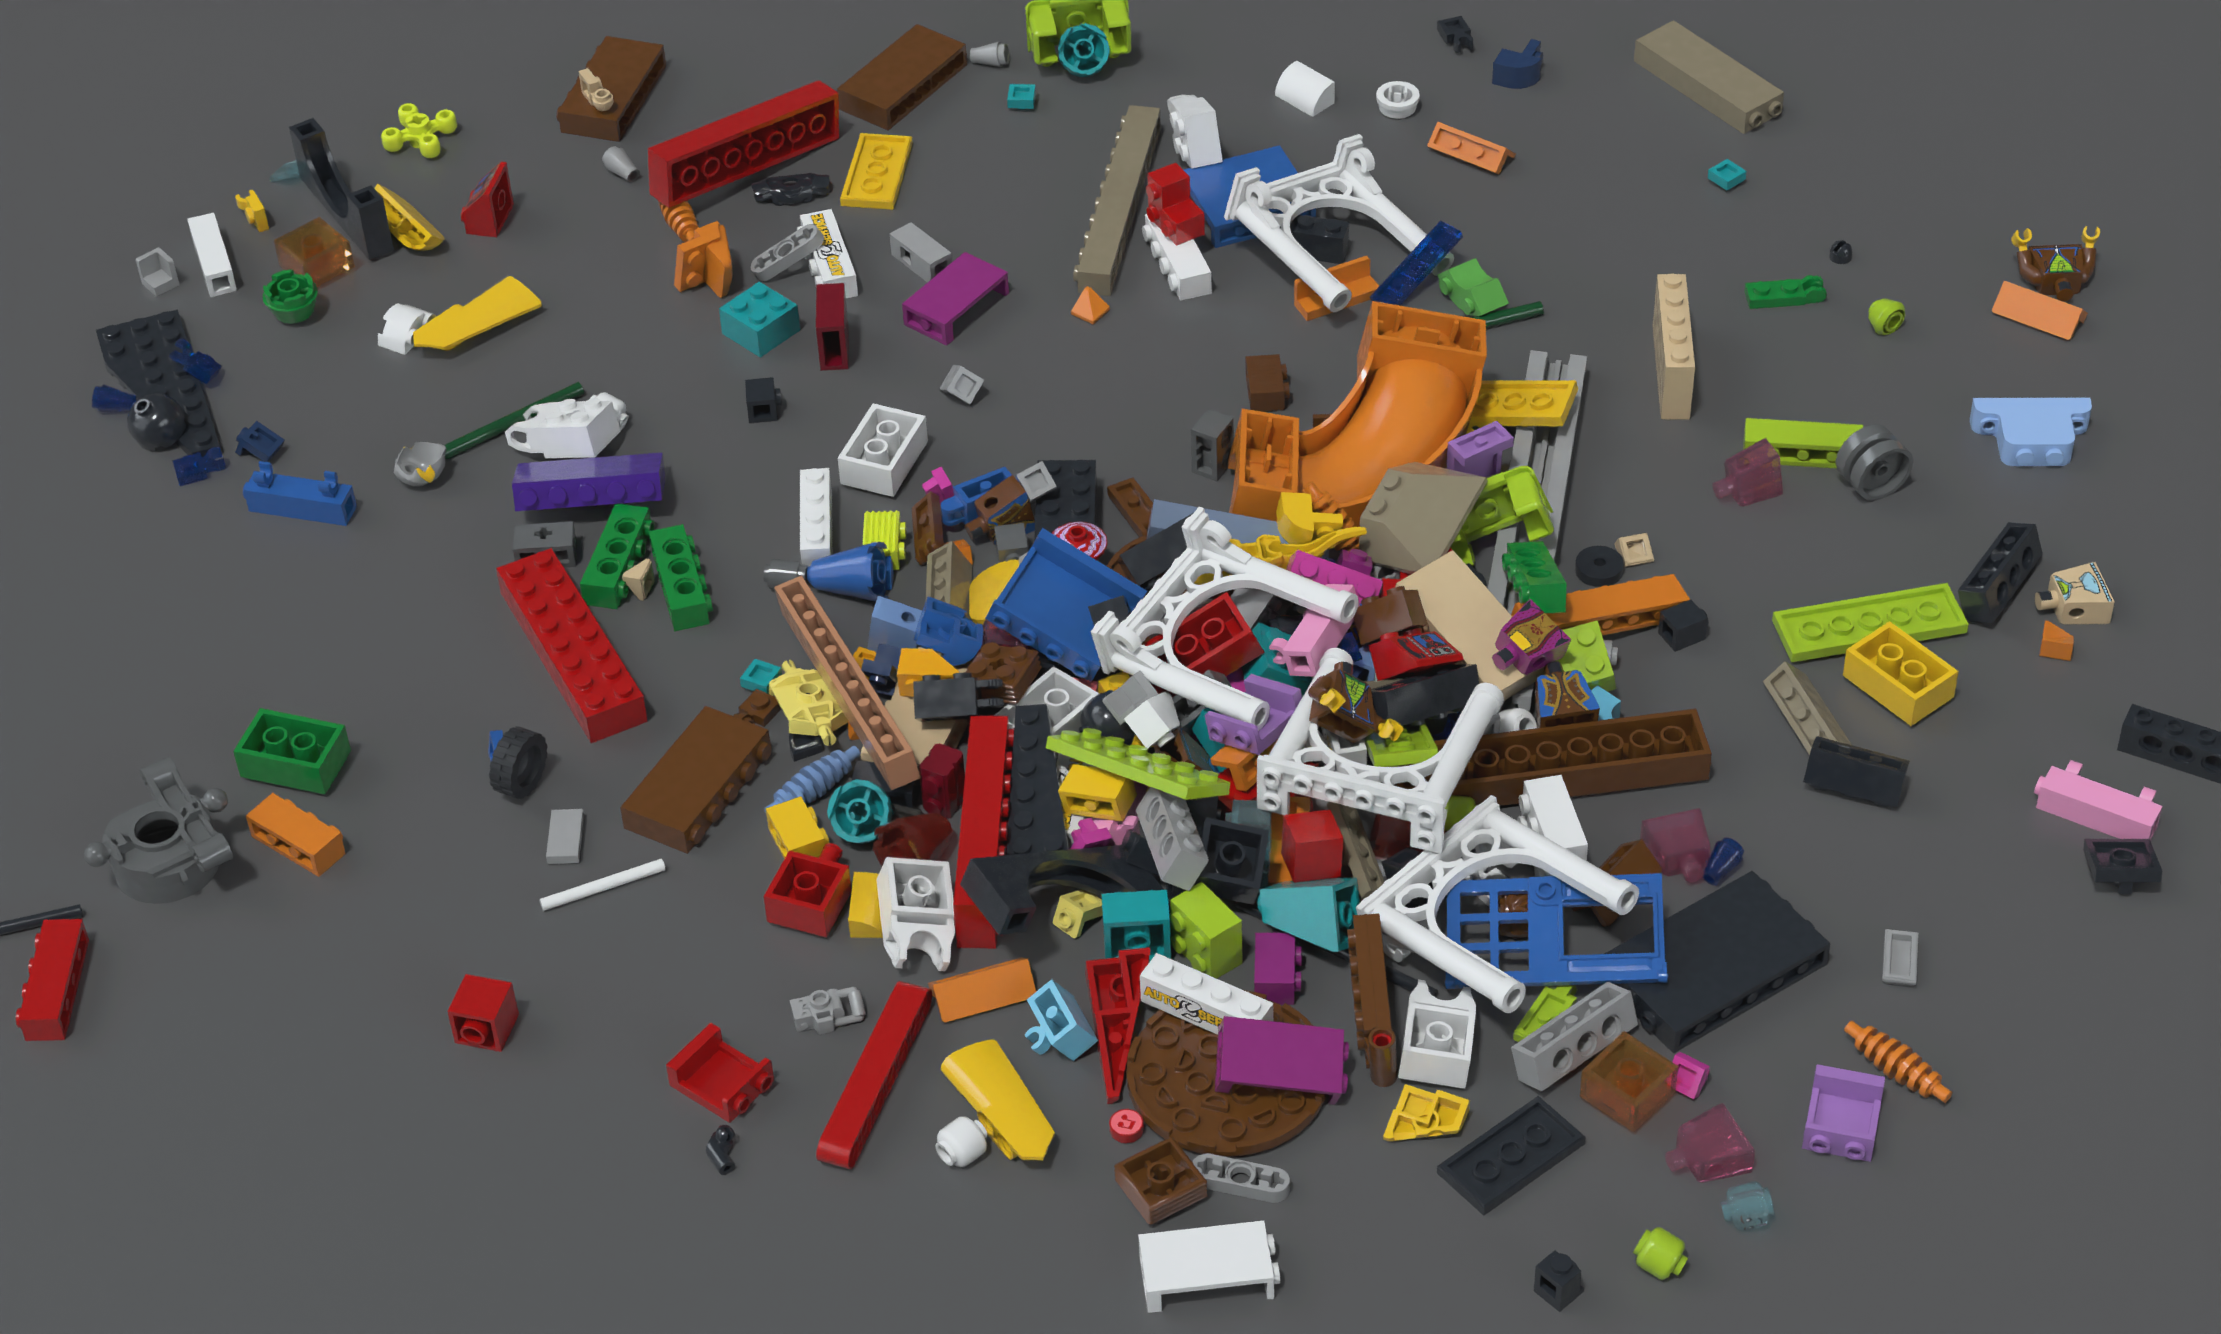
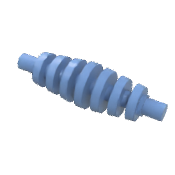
M852 746L845 752L835 750L830 755L820 758V761L816 760L810 763L809 766L800 769L799 773H796L791 778V781H787L782 786V789L774 793V802L764 808L765 813L766 808L800 796L805 804L815 801L816 797L821 798L826 794V791H829L835 783L843 778V774L846 775L852 770L851 762L861 756L859 749L856 746Z

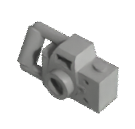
M856 987L840 990L830 989L827 992L817 990L809 996L790 1000L791 1012L797 1032L815 1029L821 1035L835 1031V1027L860 1022L866 1015L861 991ZM848 996L852 1015H844L840 998Z

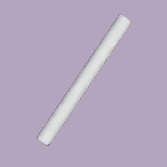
M661 858L541 898L539 900L542 910L546 911L665 871V865Z

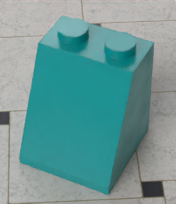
M1357 877L1321 879L1296 883L1284 881L1259 889L1258 910L1262 914L1263 923L1332 952H1339L1349 948L1347 929H1354L1353 915H1357L1356 906L1360 904Z

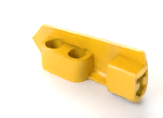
M507 276L466 305L455 304L414 331V347H432L449 351L469 338L542 306L541 301L520 281L512 276Z
M994 1039L977 1042L947 1056L941 1065L942 1073L977 1111L979 1122L982 1123L987 1131V1135L1003 1154L1010 1160L1017 1156L1021 1160H1044L1055 1132L998 1042Z

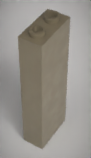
M1674 20L1635 41L1634 62L1742 134L1782 114L1784 98L1782 90Z

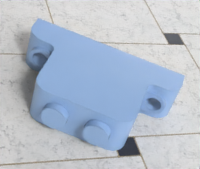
M1973 398L1969 420L1971 429L1975 433L1996 437L2000 459L2006 465L2065 466L2071 461L2075 435L2083 434L2088 429L2092 404L2090 398Z

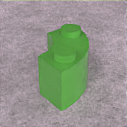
M1476 258L1437 275L1442 293L1448 294L1454 304L1466 315L1481 316L1509 304L1499 279L1487 275Z

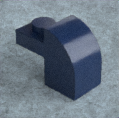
M1531 39L1522 53L1502 48L1493 62L1492 84L1511 89H1522L1535 85L1541 78V64L1543 61V52H1540L1541 41Z
M879 644L874 661L863 660L861 670L869 678V682L876 693L893 696L895 685L898 681L897 670L901 648Z

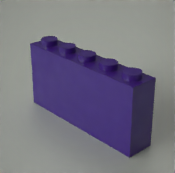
M663 452L518 463L512 481L515 512L662 500L665 486Z

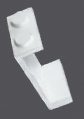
M1264 1220L1138 1235L1139 1257L1148 1313L1162 1311L1161 1295L1224 1287L1264 1283L1267 1299H1274V1284H1280V1272L1278 1262H1271L1270 1255H1275L1273 1234H1266Z

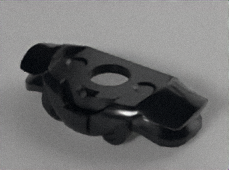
M805 173L768 177L762 181L752 183L751 186L756 201L772 199L773 203L778 206L798 204L800 202L808 203L812 199L813 194L824 195L829 192V175ZM788 181L798 182L794 185H784Z

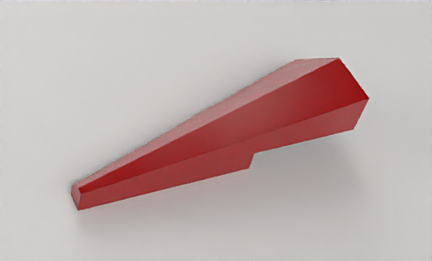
M1150 947L1119 950L1117 958L1086 961L1085 975L1095 1034L1098 1039L1097 1046L1107 1105L1119 1100L1141 1000L1140 974L1149 963Z

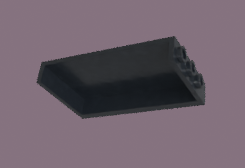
M1750 871L1664 920L1665 962H1667L1668 982L1621 983L1615 985L1631 991L1636 1017L1640 1020L1642 1026L1647 1031L1652 1032L1674 1054L1826 966L1830 942L1815 929L1809 920H1805L1795 911L1789 901L1781 898L1766 880L1761 879L1754 871ZM1654 926L1604 954L1655 953Z

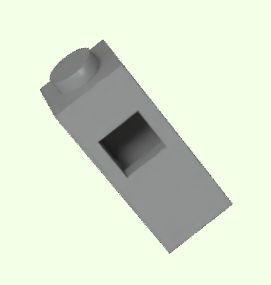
M912 222L889 233L891 255L927 283L952 263L951 252Z

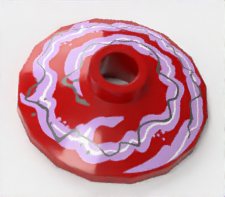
M1070 522L1059 526L1052 532V534L1095 560H1098L1105 553L1108 546L1106 534L1101 528L1092 523Z

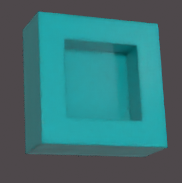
M1010 84L1007 107L1034 109L1036 85Z
M1726 159L1708 169L1707 178L1723 189L1729 190L1746 180L1747 171Z
M754 659L740 677L741 687L752 691L758 689L769 694L770 681L781 676L782 669L779 666Z

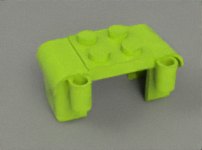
M1034 0L1025 6L1028 52L1032 50L1034 61L1038 65L1049 67L1054 63H1058L1054 46L1059 45L1061 36L1068 28L1084 23L1094 25L1104 32L1110 48L1109 58H1116L1121 54L1131 52V21L1129 18L1128 0Z
M1519 466L1487 478V484L1450 547L1465 564L1475 565L1471 541L1520 521H1524L1530 542L1549 536L1554 532V526L1550 517L1553 509L1531 467Z

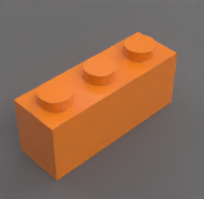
M274 793L270 794L246 815L251 837L318 877L346 854L342 841L343 835L339 829L333 825L328 826L313 813H306L296 807L291 800L283 799Z

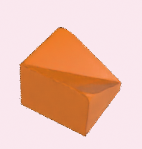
M2045 620L2039 656L2070 661L2074 636L2052 622Z

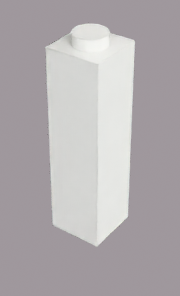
M209 213L188 218L192 240L210 297L237 291L232 268L215 214Z

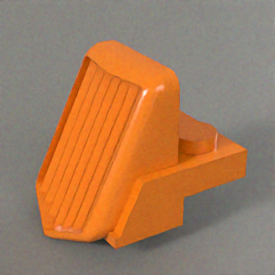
M718 221L695 229L694 239L677 245L674 286L679 292L705 282L719 298L728 294L733 277L732 260L726 228L724 225H719Z

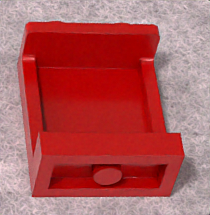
M709 1023L666 1064L669 1085L729 1123L739 1114L746 1112L750 1104L761 1093L766 1092L774 1081L771 1060L765 1057L758 1063L723 1042L721 1028L713 1023Z

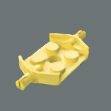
M789 660V664L787 661L783 662L782 669L785 674L770 681L769 694L775 696L788 719L789 733L811 736L819 735L826 746H829V742L833 745L836 742V736L833 734V731L848 723V719L817 670L796 668L792 660Z

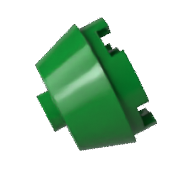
M293 269L273 274L271 276L272 281L267 286H263L262 298L268 309L277 320L283 323H299L308 319L314 312L318 293L317 285L313 282L312 277L308 273L305 275L294 274Z

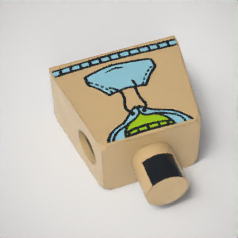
M2096 562L2053 573L2050 576L2048 591L2036 592L2035 594L2037 609H2053L2059 622L2062 624H2109L2111 621L2115 601Z

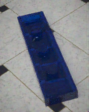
M1440 220L1370 296L1371 301L1400 306L1463 238L1462 232Z

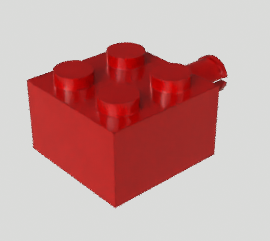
M833 843L825 844L818 858L789 850L763 896L767 922L827 938L852 892L849 865L838 863L843 855V851L839 846Z

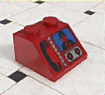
M501 161L481 178L475 190L471 191L466 207H463L461 210V221L465 225L466 234L497 238L514 206L507 162Z
M1421 628L1405 631L1403 636H1399L1397 631L1380 635L1381 641L1369 645L1377 680L1416 676L1464 660L1463 654L1435 631L1422 633Z

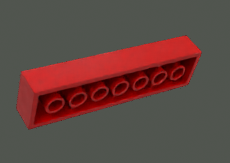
M818 80L649 147L650 195L670 208L839 139V93Z
M550 548L497 567L496 571L501 595L590 743L648 722L643 694L553 549Z
M970 716L953 902L957 948L996 949L997 935L999 934L960 883L970 859L1005 856L1007 854V843L1005 841L1008 838L1009 820H1007V817H1009L1010 796L1008 795L1011 789L1010 770L1012 771L1013 750L1011 748H1013L1014 729H1009L1008 716Z

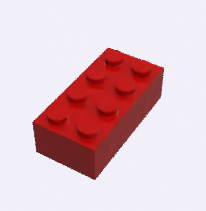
M1227 592L1187 616L1179 626L1173 644V653L1177 660L1185 667L1200 674L1212 670L1227 676L1264 653L1252 630ZM1158 634L1142 645H1153L1163 640V635ZM1162 654L1157 657L1162 661L1168 663L1165 654ZM1151 684L1158 694L1167 691L1161 687ZM1168 691V692L1171 694L1172 698H1173L1175 695H1177V694H1175V693H1172V692Z

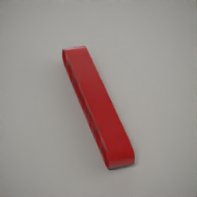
M902 981L897 982L821 1135L816 1152L817 1161L847 1169L854 1167L928 1014L932 1002V989Z

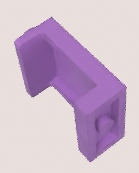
M1495 421L1448 442L1447 469L1486 478L1501 473L1502 451L1513 446L1514 437L1498 421Z
M1251 674L1244 680L1246 693L1268 702L1270 706L1269 717L1263 728L1258 731V727L1254 724L1212 711L1205 714V720L1210 740L1260 755L1280 737L1301 701L1302 694L1300 688Z
M1817 1064L1802 1149L1871 1162L1885 1077Z

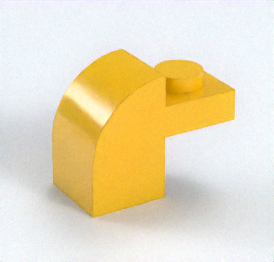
M1281 492L1276 510L1277 526L1279 533L1289 544L1310 543L1330 532L1342 529V514L1316 513L1312 511L1311 494Z

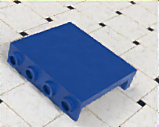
M1280 145L1223 159V162L1184 169L1190 176V195L1196 205L1204 212L1205 220L1211 228V242L1215 248L1257 238L1239 220L1233 221L1232 219L1226 220L1224 218L1227 202L1237 173L1257 167L1260 170V181L1266 184L1298 173ZM1316 208L1303 212L1300 215L1316 217ZM1269 209L1272 213L1284 214L1281 210Z
M1042 528L1029 552L997 600H994L985 619L992 622L997 628L1015 636L1025 645H1029L1045 654L1050 660L1068 668L1076 676L1092 682L1101 667V663L1091 634L1094 624L1088 607L1124 595L1132 612L1136 608L1137 603L1144 598L1147 590Z

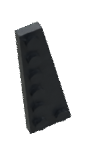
M1047 704L1016 706L1006 855L1069 850L1064 810L1058 793L1060 783L1057 774L1056 756L1054 751L1046 748L1047 737L1052 736Z

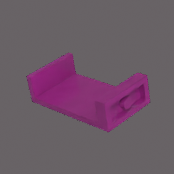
M964 252L902 303L904 325L947 346L954 340L952 323L991 290L1004 296L1009 294L1008 272Z
M1224 1016L1218 1027L1215 1092L1229 1093L1233 1084L1329 1094L1328 1104L1335 1105L1341 1094L1346 1093L1348 1075L1343 1073V1062H1347L1349 1043L1344 1041V1029Z

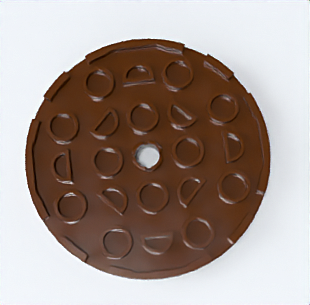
M1244 990L1246 992H1249L1253 995H1256L1260 998L1267 1000V995ZM1270 1001L1273 1003V1022L1313 1026L1305 1016L1285 1003L1282 1006ZM1162 1010L1157 1011L1146 1021V1027L1138 1037L1135 1036L1130 1046L1127 1057V1087L1136 1111L1155 1133L1164 1139L1173 1137L1180 1147L1197 1153H1209L1219 1156H1242L1279 1146L1299 1134L1310 1124L1321 1109L1326 1098V1094L1239 1084H1233L1229 1093L1215 1092L1218 1035Z

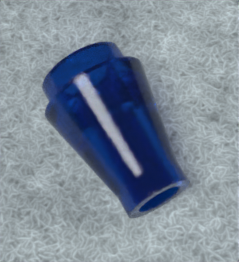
M103 384L102 387L96 386L93 391L92 407L98 409L99 412L129 411L137 398L136 395L128 394Z
M1727 837L1717 841L1706 867L1701 873L1703 880L1710 885L1716 886L1721 879L1743 861V847L1737 841Z

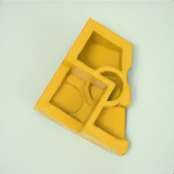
M854 872L848 917L850 938H883L876 881L879 874Z
M1405 1084L1396 1109L1392 1111L1383 1140L1397 1141L1457 1134L1462 1129L1469 1113L1470 1100L1441 1090H1437L1436 1094Z

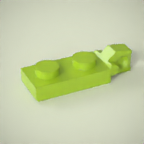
M1558 985L1556 988L1545 986L1514 1030L1513 1040L1521 1041L1577 1002V997L1574 996L1577 992L1576 985Z

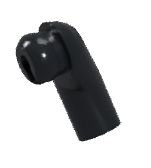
M720 1125L717 1131L712 1134L706 1146L707 1156L721 1175H727L734 1169V1163L728 1156V1152L733 1144L732 1139L735 1132L728 1125Z

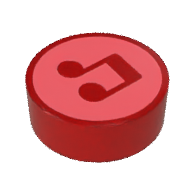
M1121 1109L1116 1111L1110 1118V1134L1116 1141L1132 1143L1142 1136L1144 1131L1143 1118L1137 1111Z

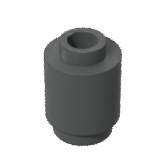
M772 559L770 565H765L764 582H768L769 588L774 589L775 586L802 575L805 582L808 583V565L801 564V561Z

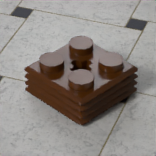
M990 642L981 647V650L968 666L965 673H971L972 677L979 680H1003V687L981 689L982 699L1000 698L1003 699L1004 703L1017 704L1042 666L1039 665L1041 661L1038 660L1039 656L1036 650H1029L1024 646H999L997 643Z
M1169 1137L1114 1165L1115 1181L1148 1224H1153L1207 1197V1180L1173 1137Z

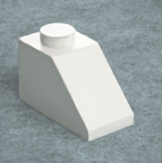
M1168 690L1146 700L1124 718L1147 748L1156 744L1160 748L1175 737L1172 731L1180 726L1174 702Z

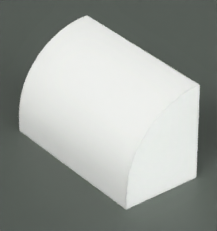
M1295 61L1282 73L1276 86L1275 96L1314 117L1334 104L1335 82L1299 61Z

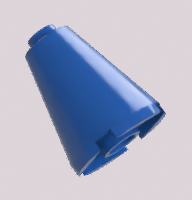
M872 542L813 560L811 566L807 568V580L817 590L876 601L878 596L888 599L889 596L884 595L886 590L892 589L893 585L891 556H885L883 549L888 548L884 542Z

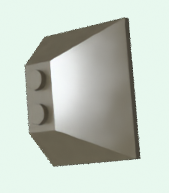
M1418 462L1389 468L1360 517V527H1365L1367 534L1359 537V550L1366 552L1372 558V565L1410 574L1415 573L1447 554L1487 484V478Z

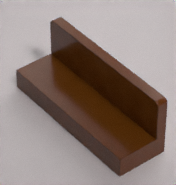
M1643 839L1621 844L1599 867L1610 875L1656 874L1662 872V867ZM1606 906L1571 907L1573 911L1590 908L1603 927L1610 926L1620 916Z

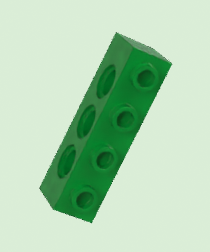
M624 504L614 505L580 582L582 598L587 606L618 610L622 598L627 597L629 587L626 585V581H623L622 576L624 572L638 564L640 557H644L646 543L649 538L648 531L655 530L654 520H651L648 507Z
M683 524L648 531L653 559L674 632L708 625V612L713 611L710 594L703 593L707 591L704 574L698 575L697 573L701 572L698 554L692 555V552H695L692 535H686Z
M1544 542L1507 543V553L1502 555V568L1508 574V581L1513 583L1514 592L1519 594L1520 604H1525L1531 599L1544 613L1566 612L1567 583Z

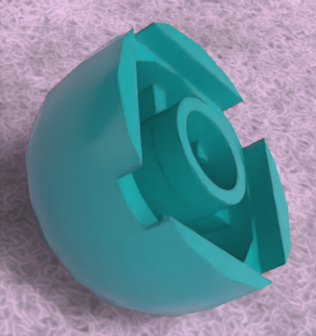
M1087 23L1068 28L1061 36L1058 45V56L1064 69L1078 77H1091L1100 72L1106 65L1110 53L1109 43L1104 32L1098 27Z
M858 779L838 787L829 800L827 810L828 819L831 821L835 833L846 841L861 844L874 841L882 836L891 824L893 814L891 800L886 792L873 782Z

